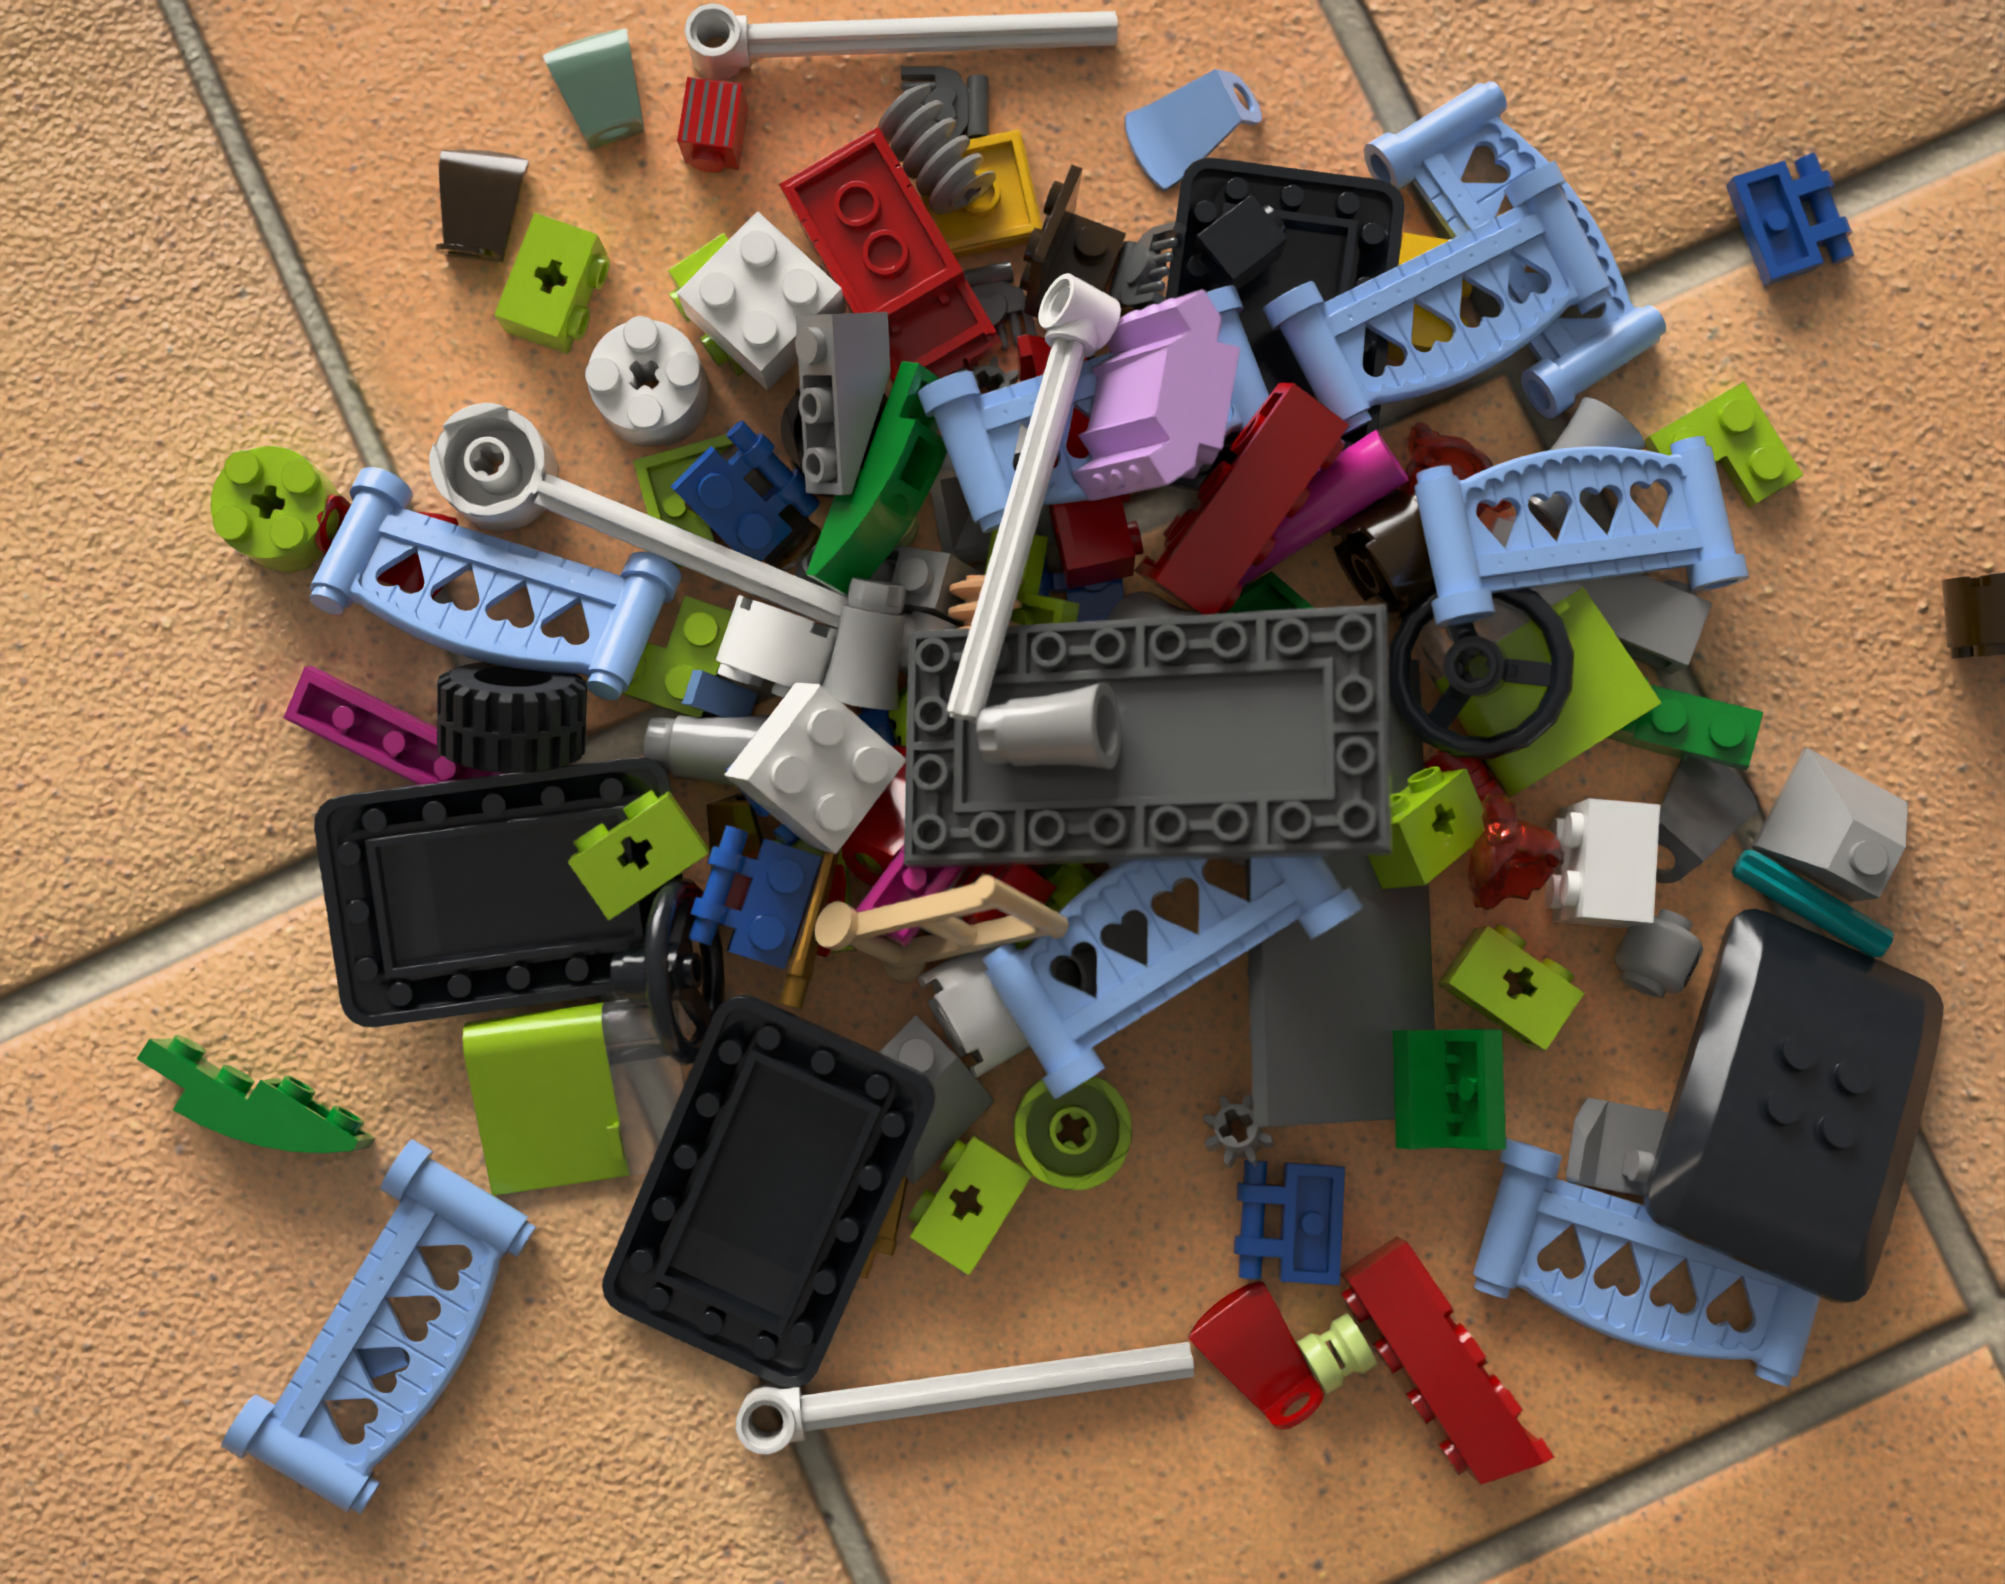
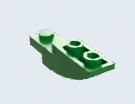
M901 362L863 468L859 469L852 494L834 496L806 575L842 595L848 596L849 585L853 577L869 579L895 548L923 505L947 454L944 441L937 434L938 425L935 417L926 416L918 396L920 389L940 378L919 363Z
M1649 684L1661 701V704L1607 737L1611 740L1687 760L1689 756L1747 771L1763 712Z
M175 1035L173 1039H149L136 1058L185 1089L172 1110L203 1127L227 1137L260 1147L305 1153L356 1151L369 1148L375 1139L361 1129L364 1121L360 1117L337 1105H334L329 1110L312 1099L316 1091L299 1079L289 1075H285L282 1080L280 1078L262 1079L253 1090L251 1087L255 1081L250 1076L229 1065H223L219 1069L203 1059L206 1050L202 1046L181 1035Z

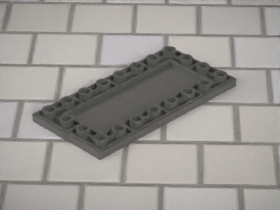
M1386 604L1008 626L984 709L994 705L1007 704L1009 700L1036 698L1065 693L1105 682L1111 687L1115 695L1121 722L1120 753L1118 761L1112 769L1080 765L1016 767L1011 763L988 764L983 759L979 750L977 723L958 720L946 712L970 628L909 632L904 865L909 868L1393 854L1388 610Z
M1411 659L1410 679L1418 702L1421 705L1419 660ZM1389 688L1391 795L1400 793L1409 786L1408 778L1424 769L1423 741L1399 716ZM1368 855L1322 856L1342 889L1345 890L1351 887L1363 908L1312 940L1297 919L1248 950L1254 1126L1276 1127L1395 1119L1392 1030H1435L1429 883L1423 886L1382 889ZM1251 858L1244 859L1246 900L1250 902Z

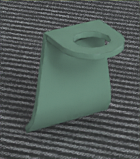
M627 29L612 30L588 36L560 46L543 55L590 149L645 132Z

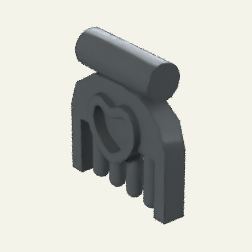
M901 66V81H935L903 82L901 89L905 92L908 89L923 84L931 87V93L925 99L923 105L934 100H940L944 104V110L935 121L938 123L949 117L955 119L957 127L949 137L950 141L964 135L966 132L969 139L989 135V78L981 74L971 75L967 78L966 86L957 71L942 66Z
M1173 221L1155 226L1142 234L1138 242L1125 241L1123 243L1108 293L1109 296L1115 298L1120 303V308L1129 306L1133 309L1142 310L1152 304L1157 305L1165 301L1166 297L1156 292L1162 291L1165 288V283L1161 280L1169 274L1170 270L1166 267V263L1172 261L1174 255L1172 252L1160 253L1162 250L1178 245L1176 237L1185 235L1187 228L1185 225Z
M1010 261L963 270L965 279L997 331L1003 346L1000 348L1001 350L1006 351L1009 348L1005 329L1008 317L1016 347L1017 336L1022 335L1018 315L1023 316L1026 334L1037 336L1033 316L1024 313L1026 295L1022 289L1010 285V283H1014Z

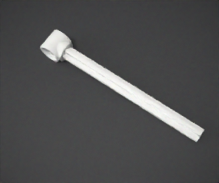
M710 3L701 5L692 11L686 20L685 34L695 69L707 79L720 81L731 78L741 68L750 67L751 58L1117 45L1118 22L1116 11L748 24L747 15H735L732 10L723 5ZM713 37H722L727 40L721 47L709 48L704 46V43Z
M1063 274L1058 277L1047 290L1040 305L1039 324L1047 330L1045 342L1051 347V351L946 712L958 720L977 723L980 711L985 708L1084 358L1093 356L1105 346L1115 332L1119 322L1120 303L1115 298L1071 274Z
M548 473L544 481L541 480L537 488L538 494L534 505L839 630L843 604H848V597ZM912 611L911 614L905 612L906 619L901 642L899 671L908 675L910 631L957 629L958 627L943 619L920 611Z
M1184 1342L802 1395L800 1387L786 1389L777 1384L766 1383L755 1387L746 1395L736 1417V1431L739 1440L747 1449L757 1454H772L780 1451L790 1442L805 1441L806 1431L1194 1377V1362L1190 1343ZM762 1405L773 1406L782 1414L783 1425L771 1432L763 1431L754 1424L752 1411Z

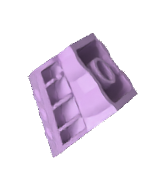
M1204 289L1179 298H1170L1157 305L1152 304L1142 310H1134L1119 318L1115 332L1106 343L1113 355L1091 368L1097 377L1092 411L1087 430L1078 436L1093 457V460L1071 473L1089 501L1168 485L1179 477L1194 479L1200 467L1204 464H1212L1218 452L1222 450L1240 347L1217 342L1222 318Z

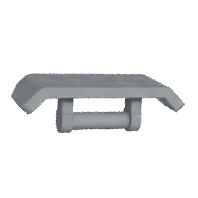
M1587 1097L1574 1121L1566 1171L1567 1182L1644 1196L1647 1180L1669 1112Z

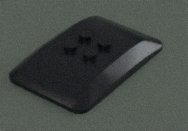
M1201 158L1191 163L1185 170L1181 180L1176 221L1187 228L1184 236L1176 237L1178 245L1173 247L1171 251L1174 259L1170 261L1169 265L1170 272L1168 274L1165 301L1203 289L1207 293L1219 288L1192 255L1197 235L1252 194L1262 207L1268 205L1280 216L1286 228L1285 235L1287 241L1281 258L1237 291L1244 308L1238 315L1269 395L1279 383H1294L1317 400L1281 329L1273 331L1262 309L1284 293L1310 281H1314L1324 302L1397 267L1404 218V199L1396 187L1389 182L1379 179L1219 158ZM1365 327L1363 369L1368 375L1379 377L1383 374L1386 366L1389 341ZM1374 405L1368 410L1372 418L1371 422L1341 437L1345 441L1342 451L1377 429L1378 431L1381 405ZM1235 432L1224 439L1222 450L1218 452L1214 462L1210 465H1202L1194 479L1179 477L1164 486L1199 491L1200 484L1212 469L1214 470L1222 461L1231 464L1237 455L1231 451V446L1239 434Z
M630 757L566 765L543 772L486 775L344 794L328 799L319 807L315 816L314 832L339 997L344 1014L353 1023L362 1027H381L614 994L610 976L612 958L616 952L626 951L630 945L645 944L646 926L653 901L666 883L611 920H608L568 861L572 855L578 852V849L573 844L575 840L601 823L610 831L628 819L622 809L645 793L652 790L657 798L668 791L672 794L667 771L659 762L649 757ZM631 836L625 838L627 846L621 855L624 860L628 861L635 857L641 864L647 862L646 852L651 845L647 838L638 843ZM683 872L679 873L670 880L683 879ZM676 909V912H675V915H674V919H673V923H672V926H671L670 936H671V933H672V929H673V925H674V921H675L677 909ZM690 940L689 945L693 951L692 940Z
M1748 909L1731 918L1723 935L1645 1187L1644 1203L1646 1211L1652 1220L1668 1231L1828 1301L1843 1304L1858 1301L1866 1295L1878 1267L1900 1197L1935 1061L1944 1005L1940 994L1934 986L1919 977L1766 911Z
M742 994L732 996L724 1001L714 1013L604 1274L602 1289L609 1305L621 1314L779 1386L795 1388L802 1387L810 1382L822 1363L933 1111L936 1096L934 1086L929 1078L915 1068L754 996Z

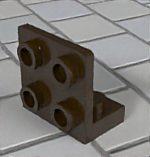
M1073 164L1064 183L1056 180L1053 182L1044 206L1043 214L1047 216L1042 230L1034 228L1023 261L1027 262L1022 274L1019 289L1027 291L1024 313L1038 318L1040 305L1047 290L1063 274H1071L1104 292L1125 241V232L1075 214L1083 168Z

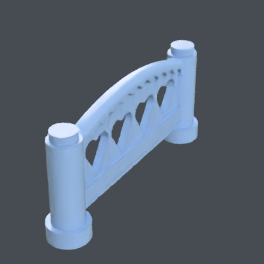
M1492 81L1486 84L1478 83L1398 134L1384 133L1364 147L1365 163L1372 178L1389 182L1398 190L1413 182L1442 225L1445 226L1452 239L1494 219L1504 198L1505 188L1525 174L1549 162L1523 137L1503 123L1500 116L1507 109L1506 97L1501 88ZM1478 146L1490 148L1495 156L1494 163L1502 166L1507 171V181L1503 183H1462L1461 177L1473 149ZM1567 182L1561 186V189L1612 285L1608 289L1613 298L1601 305L1603 309L1601 317L1557 318L1527 344L1539 362L1523 371L1521 375L1522 387L1531 405L1537 412L1548 419H1554L1571 408L1575 403L1576 395L1657 344L1660 336L1666 332L1664 318L1655 307L1647 305L1643 308H1635L1630 302L1622 275L1603 234L1583 202ZM1510 255L1508 295L1515 303L1523 304L1526 303L1531 292L1545 293L1548 288L1545 276L1541 273H1526L1524 271L1526 264Z
M1556 161L1549 162L1532 170L1505 188L1504 192L1513 207L1512 210L1324 302L1314 281H1310L1284 293L1262 309L1273 331L1281 329L1318 402L1349 424V427L1342 436L1371 422L1372 418L1368 410L1372 406L1427 395L1468 380L1499 364L1523 348L1552 324L1567 307L1571 305L1572 307L1577 306L1583 315L1613 298L1608 289L1612 285L1561 189L1566 180ZM1510 255L1545 276L1548 283L1545 293L1531 292L1526 303L1523 304L1515 303L1508 295ZM1462 279L1498 301L1500 305L1498 317L1490 318L1484 316L1476 328L1467 327L1462 323L1460 319ZM1414 303L1451 326L1452 338L1450 341L1440 342L1436 340L1433 342L1429 352H1420L1414 348L1411 341ZM1365 327L1401 348L1404 354V361L1401 366L1387 365L1384 368L1383 374L1379 377H1372L1364 371L1362 363Z
M1233 285L1217 288L1206 293L1222 318L1217 342L1240 347L1224 439L1235 432L1240 434L1269 397L1238 315L1244 308L1237 289ZM1112 352L1083 362L1057 453L1058 464L1052 470L1043 505L1089 500L1071 473L1093 460V457L1090 453L1083 459L1072 457L1067 451L1066 443L1074 407L1090 419L1097 380L1091 368L1112 356ZM964 371L940 378L918 391V396L926 416L935 417L974 523L980 524L983 533L998 530L1016 472L1013 468V459L1020 426L1022 425L1028 430L1043 375L981 395L973 372Z
M1696 436L1671 444L1672 455L1670 456L1629 448L1573 447L1522 456L1488 468L1465 480H1459L1458 476H1453L1451 466L1433 467L1417 473L1418 484L1414 489L1438 596L1437 599L1431 602L1436 626H1457L1488 618L1495 614L1491 593L1683 567H1687L1686 572L1691 591L1703 592L1719 589L1749 579L1744 554H1736L1712 447L1706 445L1704 436ZM1653 482H1658L1666 489L1667 500L1657 528L1631 499L1630 488L1633 484L1647 489ZM1603 488H1608L1615 493L1618 504L1608 534L1601 529L1582 507L1579 500L1581 491L1584 490L1597 495ZM1552 494H1557L1566 501L1567 513L1557 542L1530 512L1528 507L1530 497H1537L1545 502ZM1501 500H1505L1514 506L1516 519L1505 548L1479 520L1476 513L1479 503H1485L1494 508Z
M368 467L360 470L350 489V496L353 502L310 585L312 593L309 599L318 609L334 615L342 614L344 609L350 607L352 603L361 605L380 619L413 637L449 652L478 661L531 671L583 674L589 679L587 688L590 692L603 699L617 700L620 698L621 693L628 690L663 603L672 601L682 576L679 569L672 562L650 552L640 551L630 554L621 575H616L433 517L430 518L429 516L407 510L413 493L402 479L383 469ZM414 553L419 555L425 581L421 591L408 594L403 592L398 585L386 587L377 582L378 576ZM468 570L473 571L480 599L476 608L463 611L458 609L453 602L440 604L432 599V595L437 589ZM522 587L527 588L534 614V621L531 625L525 628H517L508 619L495 621L487 616V611L490 607ZM576 604L582 605L589 632V638L585 643L572 645L563 636L550 638L542 633L541 630L546 623Z
M1322 856L1251 858L1250 902L1206 881L1203 875V868L1209 860L1121 862L1093 881L1058 912L1068 920V930L1064 936L1058 939L1052 938L1049 935L1034 938L1028 947L1020 950L1017 949L1014 943H1006L984 957L982 961L988 969L985 971L986 976L1048 1074L1042 1080L1055 1100L1105 1069L1104 1064L1093 1048L1095 1045L1295 920H1299L1312 940L1362 909L1363 905L1352 888L1342 889ZM1183 877L1193 879L1199 887V934L1160 917L1154 912L1152 907V900L1158 892H1173L1175 883ZM1130 910L1143 912L1148 920V966L1106 947L1102 941L1101 935L1104 927L1110 923L1122 924L1124 915ZM1079 942L1092 944L1097 952V998L1058 980L1051 970L1053 960L1059 955L1072 956L1073 948Z
M1506 1138V1150H1501L1499 1161L1505 1163V1167L1473 1271V1275L1476 1276L1475 1289L1496 1297L1508 1299L1511 1289L1521 1288L1543 1304L1569 1319L1614 1339L1639 1347L1681 1356L1724 1360L1749 1359L1757 1364L1754 1375L1767 1381L1790 1387L1792 1377H1798L1821 1297L1662 1228L1649 1216L1645 1205L1557 1179V1173L1563 1156ZM1573 1225L1584 1262L1583 1272L1576 1278H1566L1559 1268L1552 1271L1541 1270L1537 1262L1539 1252L1568 1227ZM1629 1242L1640 1279L1638 1291L1633 1295L1624 1296L1619 1293L1614 1285L1606 1289L1597 1287L1593 1278L1595 1270ZM1685 1260L1696 1296L1695 1307L1688 1313H1679L1671 1303L1664 1306L1654 1305L1650 1299L1651 1288ZM1741 1277L1752 1313L1750 1326L1745 1330L1737 1331L1731 1327L1727 1320L1717 1324L1711 1323L1706 1315L1708 1305Z
M414 1139L400 1152L380 1187L381 1191L400 1201L398 1207L276 1405L255 1394L238 1414L221 1443L222 1448L240 1459H243L247 1454L253 1456L347 1513L350 1510L360 1515L363 1513L381 1482L372 1478L374 1467L387 1457L420 1423L454 1377L484 1317L502 1257L508 1252L518 1257L536 1229L535 1225L528 1222L529 1217L431 1159L433 1151ZM464 1245L470 1249L472 1262L468 1268L458 1271L459 1283L455 1289L443 1290L436 1284L419 1246ZM433 1296L440 1302V1315L437 1319L427 1322L428 1334L424 1340L416 1342L407 1338L388 1299L389 1297ZM400 1347L407 1351L410 1358L409 1365L406 1370L396 1373L397 1383L393 1391L383 1393L374 1387L357 1349ZM370 1399L375 1402L378 1407V1416L375 1421L364 1425L365 1437L361 1443L349 1444L343 1439L325 1400Z

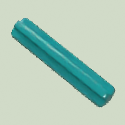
M1744 850L1734 863L1732 875L1866 955L1874 958L1882 957L1892 944L1894 939L1892 930L1757 851Z

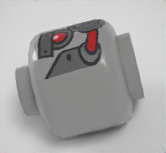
M1661 909L1659 914L1654 916V923L1628 927L1614 956L1615 964L1622 971L1620 980L1631 988L1656 999H1663L1665 993L1676 994L1681 992L1686 987L1703 952L1701 942L1690 932L1693 923L1675 912Z

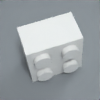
M758 211L677 292L686 316L767 391L798 361L795 349L797 336L796 316L844 314L846 312L842 288Z
M795 683L724 776L811 848L836 854L906 762V758L821 684Z
M1589 798L1559 810V818L1554 817L1552 819L1549 829V848L1551 852H1556L1555 875H1549L1545 890L1546 907L1553 909L1552 922L1612 928H1625L1654 923L1660 817L1659 804Z

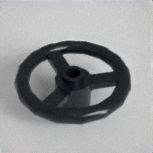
M1433 588L1404 614L1389 645V688L1399 716L1424 743L1456 758L1493 760L1528 748L1557 722L1572 692L1575 653L1563 619L1538 592L1530 588L1491 593L1492 599L1500 600L1522 610L1542 631L1551 656L1550 663L1509 659L1501 646L1478 635L1473 622L1450 626L1449 630L1455 643L1449 648L1444 659V673L1450 686L1429 714L1418 702L1410 679L1412 649L1423 627L1434 618L1431 602L1438 598L1436 588ZM1479 656L1487 658L1485 665L1490 669L1488 675L1484 678L1473 677L1469 671L1471 661ZM1505 682L1547 687L1537 709L1513 729L1492 736L1461 735L1449 729L1472 696L1481 697L1493 694Z
M687 878L669 880L663 886L653 901L646 926L645 944L630 945L626 951L616 952L612 958L610 970L611 984L615 995L619 999L628 998L633 1004L648 1003L652 1025L664 1051L681 1065L694 1063L714 1013L724 1002L725 992L723 946L719 927H717L711 946L698 942L701 957L698 953H693L689 945L691 939L688 938L696 917L691 915V911L696 897L702 899L704 891L693 880ZM676 909H677V913H676V917H675V921H674L672 933H671V936H670L671 926H672L673 919H674V915H675V912H676ZM701 984H702V994H701L700 991L698 990V988L701 986ZM672 1001H679L696 1026L690 1040L686 1039L676 1020Z

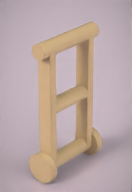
M985 875L973 885L859 913L853 907L843 902L830 903L821 911L817 918L815 937L820 945L830 950L838 951L850 945L884 961V968L889 977L902 983H908L921 974L926 962L1047 935L1055 939L1061 938L1068 930V920L1065 916L989 875ZM993 908L1011 915L974 925H969L956 918ZM917 926L934 933L918 938L914 937L907 947H903L883 935Z

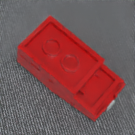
M878 126L779 184L796 220L828 275L842 288L844 302L851 313L888 312L891 370L889 378L893 384L902 361L919 363L939 378H943L959 372L974 371L973 367L979 365L978 361L1003 347L997 331L965 279L961 266Z

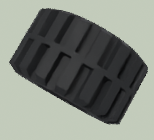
M486 662L466 664L449 670L440 675L437 680L438 752L446 757L447 760L459 765L496 773L543 772L576 762L582 758V755H585L587 682L577 674L523 670Z

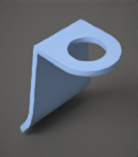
M1214 69L1161 99L1140 109L1128 112L1124 118L1125 132L1131 150L1147 177L1160 190L1165 192L1182 180L1185 170L1191 163L1201 158H1206L1240 124L1251 126L1258 124L1262 119V114L1253 93L1237 75ZM1233 87L1243 95L1250 111L1241 104Z

